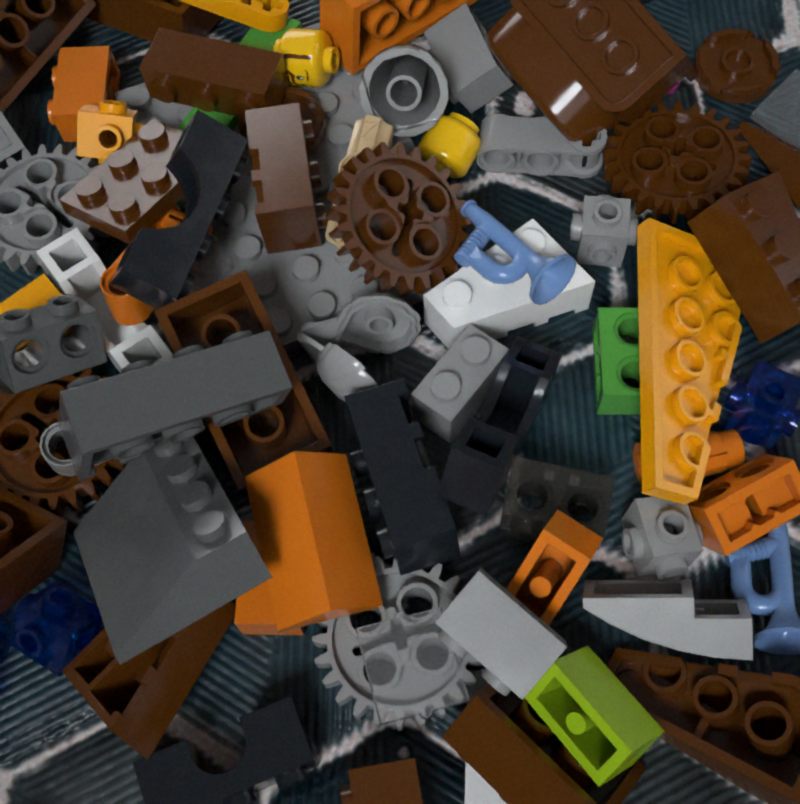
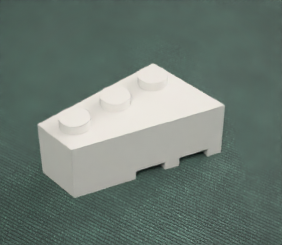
M531 219L513 232V234L541 256L552 258L568 254L534 219ZM496 244L485 251L491 259L500 265H506L512 261V258ZM576 262L575 272L565 289L548 303L538 305L532 302L529 296L531 281L528 273L514 283L503 285L486 280L471 266L463 267L423 295L424 323L448 349L469 324H472L496 340L508 336V331L532 323L536 327L548 323L551 317L572 310L578 313L589 309L596 281Z

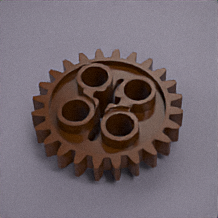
M676 101L673 110H667L665 105L661 103L657 107V112L652 113L650 110H647L634 121L625 122V125L616 124L614 126L613 136H608L606 149L604 150V180L611 181V194L622 193L621 198L631 199V203H636V215H640L649 209L653 211L652 219L658 220L663 213L669 215L671 224H676L678 216L684 214L687 220L690 221L696 216L697 212H702L725 194L746 185L752 156L747 154L749 142L740 141L742 133L740 128L728 130L730 118L727 117L719 121L714 120L716 111L714 109L709 110L703 115L698 113L699 104L696 103L689 111L683 110L680 101Z
M381 142L374 150H371L369 147L364 148L356 157L353 156L342 167L343 170L334 177L332 182L336 187L326 198L331 203L337 205L325 214V218L338 222V226L329 233V237L342 238L344 245L336 253L338 256L351 254L354 258L348 270L353 272L362 266L366 270L364 276V283L366 285L378 277L380 278L381 292H387L396 284L399 296H403L412 290L417 295L430 289V287L434 288L443 282L445 278L457 272L459 269L456 265L458 263L454 259V254L469 236L462 230L473 224L468 217H464L460 213L462 206L467 202V200H457L455 195L462 188L461 183L449 185L446 180L450 175L451 169L448 167L438 172L435 169L437 160L435 155L425 162L422 161L421 150L418 146L407 155L402 142H398L390 150L385 142ZM379 184L384 186V188L388 192V195L381 190ZM422 201H424L427 204L429 210L425 208ZM370 225L379 232L381 240L374 236ZM413 241L419 245L422 254L416 250Z
M91 368L86 369L81 375L77 372L16 394L13 392L8 395L0 392V402L2 403L0 405V487L47 510L49 505L50 510L59 517H63L66 503H71L78 512L83 511V497L89 495L93 500L98 501L101 498L98 487L102 484L109 487L114 481L110 476L112 472H121L126 464L122 465L120 460L110 459L95 466L97 475L82 481L78 480L77 475L70 477L58 474L56 477L48 478L52 468L40 451L39 443L42 433L35 426L25 421V418L31 415L44 424L46 428L57 423L59 420V409L51 414H48L51 407L59 403L60 391L67 390V385L76 379L95 375ZM29 438L25 446L14 451L16 445L21 440ZM59 445L56 446L54 451L55 458L59 460L71 459L64 449Z

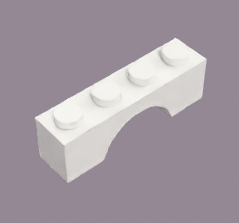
M77 227L36 251L52 281L63 295H78L97 310L105 353L120 374L125 366L137 361L151 360L153 364L173 359L172 352L151 325L147 326L142 322L137 325L126 326L119 324L113 319L100 287V278L107 269Z

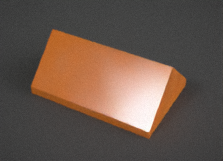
M293 451L245 476L261 557L272 578L267 580L278 632L383 607L346 454Z

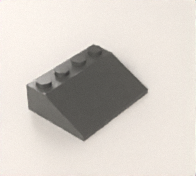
M194 437L175 445L165 443L164 439L155 441V445L151 449L141 453V458L131 461L125 466L73 531L115 659L120 665L272 578Z

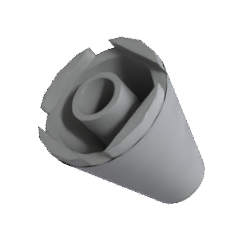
M416 44L392 46L376 54L365 67L359 86L361 106L366 115L382 117L387 124L393 126V135L397 137L417 136L432 129L444 113L449 100V83L444 68L432 54Z

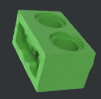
M598 307L592 328L597 415H640V388L629 387L622 380L632 378L640 382L639 343L629 344L620 338L622 336H630L639 342L638 308Z

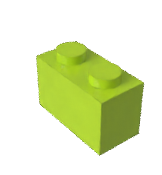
M589 646L558 658L525 696L527 702L598 787L631 767L665 732Z

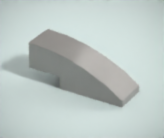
M691 579L585 580L582 598L583 609L616 628L645 641L681 652L713 658L753 661L752 616L747 599H694Z

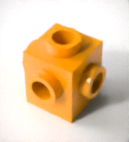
M100 100L99 106L84 104L77 111V156L97 158L98 164H101L112 152L121 147L145 125L138 123V110L127 109L126 102L117 100ZM108 130L114 132L116 137L111 135Z

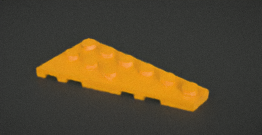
M647 218L637 226L642 494L686 505L699 498L711 451L707 439L711 424L717 422L720 417L722 405L717 403L719 393L722 387L728 385L742 331V326L739 322L741 310L695 235L652 218Z

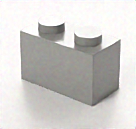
M465 2L424 31V34L431 47L428 52L439 61L447 75L450 101L453 104L460 101L470 113H473L514 84L507 70L488 47L485 41L487 31L483 23Z
M469 324L411 393L412 418L451 444L464 427L468 418L472 417L487 399L501 363L509 349L472 324Z
M482 568L476 572L435 621V624L442 629L438 635L439 639L452 652L461 658H464L467 653L471 654L485 667L481 675L495 690L504 696L513 691L522 700L567 648L564 638Z

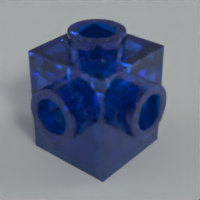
M758 360L743 383L736 381L729 392L724 408L731 412L724 429H735L745 442L760 445L771 450L783 434L790 437L800 422V409L796 407L800 398V378Z
M55 581L38 593L27 595L19 603L13 615L15 625L10 645L61 677L64 675L62 670L99 634L103 621L99 608Z

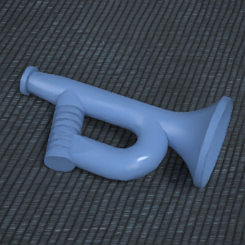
M471 199L464 203L460 213L464 217H468L476 227L454 254V259L459 265L463 267L471 266L486 280L503 285L514 283L528 273L531 281L529 296L531 301L538 305L548 303L565 289L576 268V261L571 255L563 254L552 258L541 256L490 213L477 206L474 200ZM490 239L512 258L509 264L500 265L482 251Z
M784 523L768 532L767 538L752 541L728 556H724L727 566L730 567L731 589L734 599H747L751 614L759 616L772 615L766 628L753 637L755 648L775 655H800V618L795 607L790 541L787 525ZM766 558L770 560L772 587L770 593L762 595L753 589L751 562H755V560L760 561V559L765 560Z

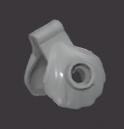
M375 291L354 298L351 303H347L335 318L304 323L297 334V340L312 362L317 366V372L321 380L339 399L345 401L344 396L378 385L364 371L366 368L356 358L346 352L344 348L353 346L375 354H392L415 342V338L422 330L420 325L421 318L418 312L403 299L396 298L387 292Z

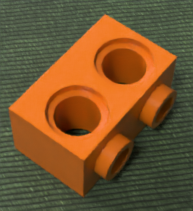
M762 453L701 487L698 500L688 503L693 520H696L702 529L703 547L728 556L800 515V472L794 459Z

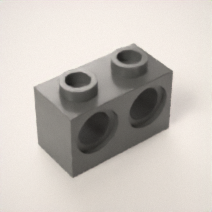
M66 294L55 296L49 299L45 305L29 310L13 309L0 315V379L14 394L107 362L97 310L78 295ZM75 325L73 331L68 336L63 337L65 331ZM29 340L28 345L22 351L15 353L17 347L22 342Z

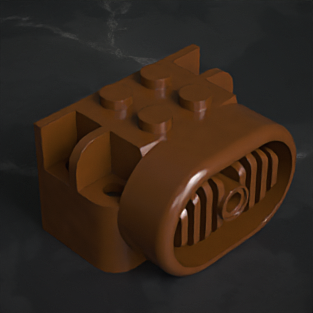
M510 0L513 7L485 36V41L495 57L549 121L567 140L573 142L582 140V146H591L592 141L596 140L598 132L606 129L608 133L619 122L634 121L654 104L658 107L664 101L662 97L685 76L690 82L698 77L688 56L639 0Z

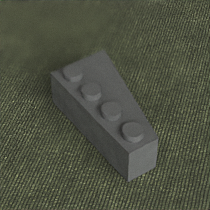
M249 330L237 332L225 338L221 345L203 349L202 345H193L177 351L172 356L173 359L153 364L151 360H141L125 366L121 370V374L100 380L98 375H90L69 383L67 390L60 391L58 425L78 480L82 481L97 475L94 465L110 458L120 460L122 465L142 457L141 453L151 449L155 445L154 442L160 439H164L165 443H172L173 445L191 439L205 429L204 423L212 420L214 426L220 428L282 404L291 391L292 385L270 331L252 335V332Z

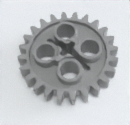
M40 144L37 155L31 156L30 152L24 148L22 149L21 160L16 161L12 157L6 159L8 167L4 170L0 168V264L5 262L13 272L22 265L26 273L31 276L37 266L40 265L46 275H49L36 251L76 227L94 251L98 252L100 250L95 239L97 237L110 238L111 235L66 214L59 201L77 182L99 166L94 158L77 156V147L72 149L67 155L62 144H58L53 153H48L45 145ZM20 190H25L28 193H30L37 202V204L34 205L30 196L27 193H23ZM56 212V214L58 215V217H59V219L61 220V222L64 223L65 225H66V224L69 225L70 228H67V227H65L64 225H62L61 223H59L58 220H57V218L54 216L53 213Z
M376 556L374 557V569L383 607L368 611L375 612L381 617L380 625L370 633L358 632L353 628V622L360 613L319 622L320 626L327 629V633L312 636V641L315 646L327 649V652L316 657L314 661L318 668L333 669L322 680L326 689L342 685L335 698L339 706L348 703L352 699L356 700L353 716L357 720L371 709L374 711L375 727L380 728L387 715H394L398 731H402L406 715L413 714L416 722L422 728L425 727V710L431 708L437 716L443 719L446 717L443 700L446 697L458 705L463 702V696L457 685L460 683L465 686L474 687L476 683V678L466 667L482 666L469 653L464 658L456 655L439 639V634L417 635L436 625L435 621L457 596L455 592L459 587L460 578L456 575L446 582L441 581L442 564L440 563L435 565L429 573L420 569L400 575L395 558L393 567L386 568L381 558ZM421 597L430 602L432 609L427 616L414 619L404 613V605L412 598ZM401 630L404 637H410L406 642L407 649L397 651L394 643H389L392 641L393 631ZM380 645V647L374 648L364 655L355 656L353 654L354 649L357 647ZM427 647L441 649L447 657V662L437 671L423 669L417 662L418 654ZM377 661L388 662L396 670L394 678L384 686H375L366 680L368 668Z

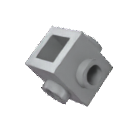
M584 195L581 214L572 213L570 226V241H577L576 262L578 264L621 268L627 245L635 246L637 239L638 218H630L631 199L616 198L611 195Z
M653 496L636 498L621 519L623 550L629 560H633L637 577L656 574L658 579L667 580L682 576L688 572V567L703 551L702 529L700 524L693 520L688 504L682 505Z

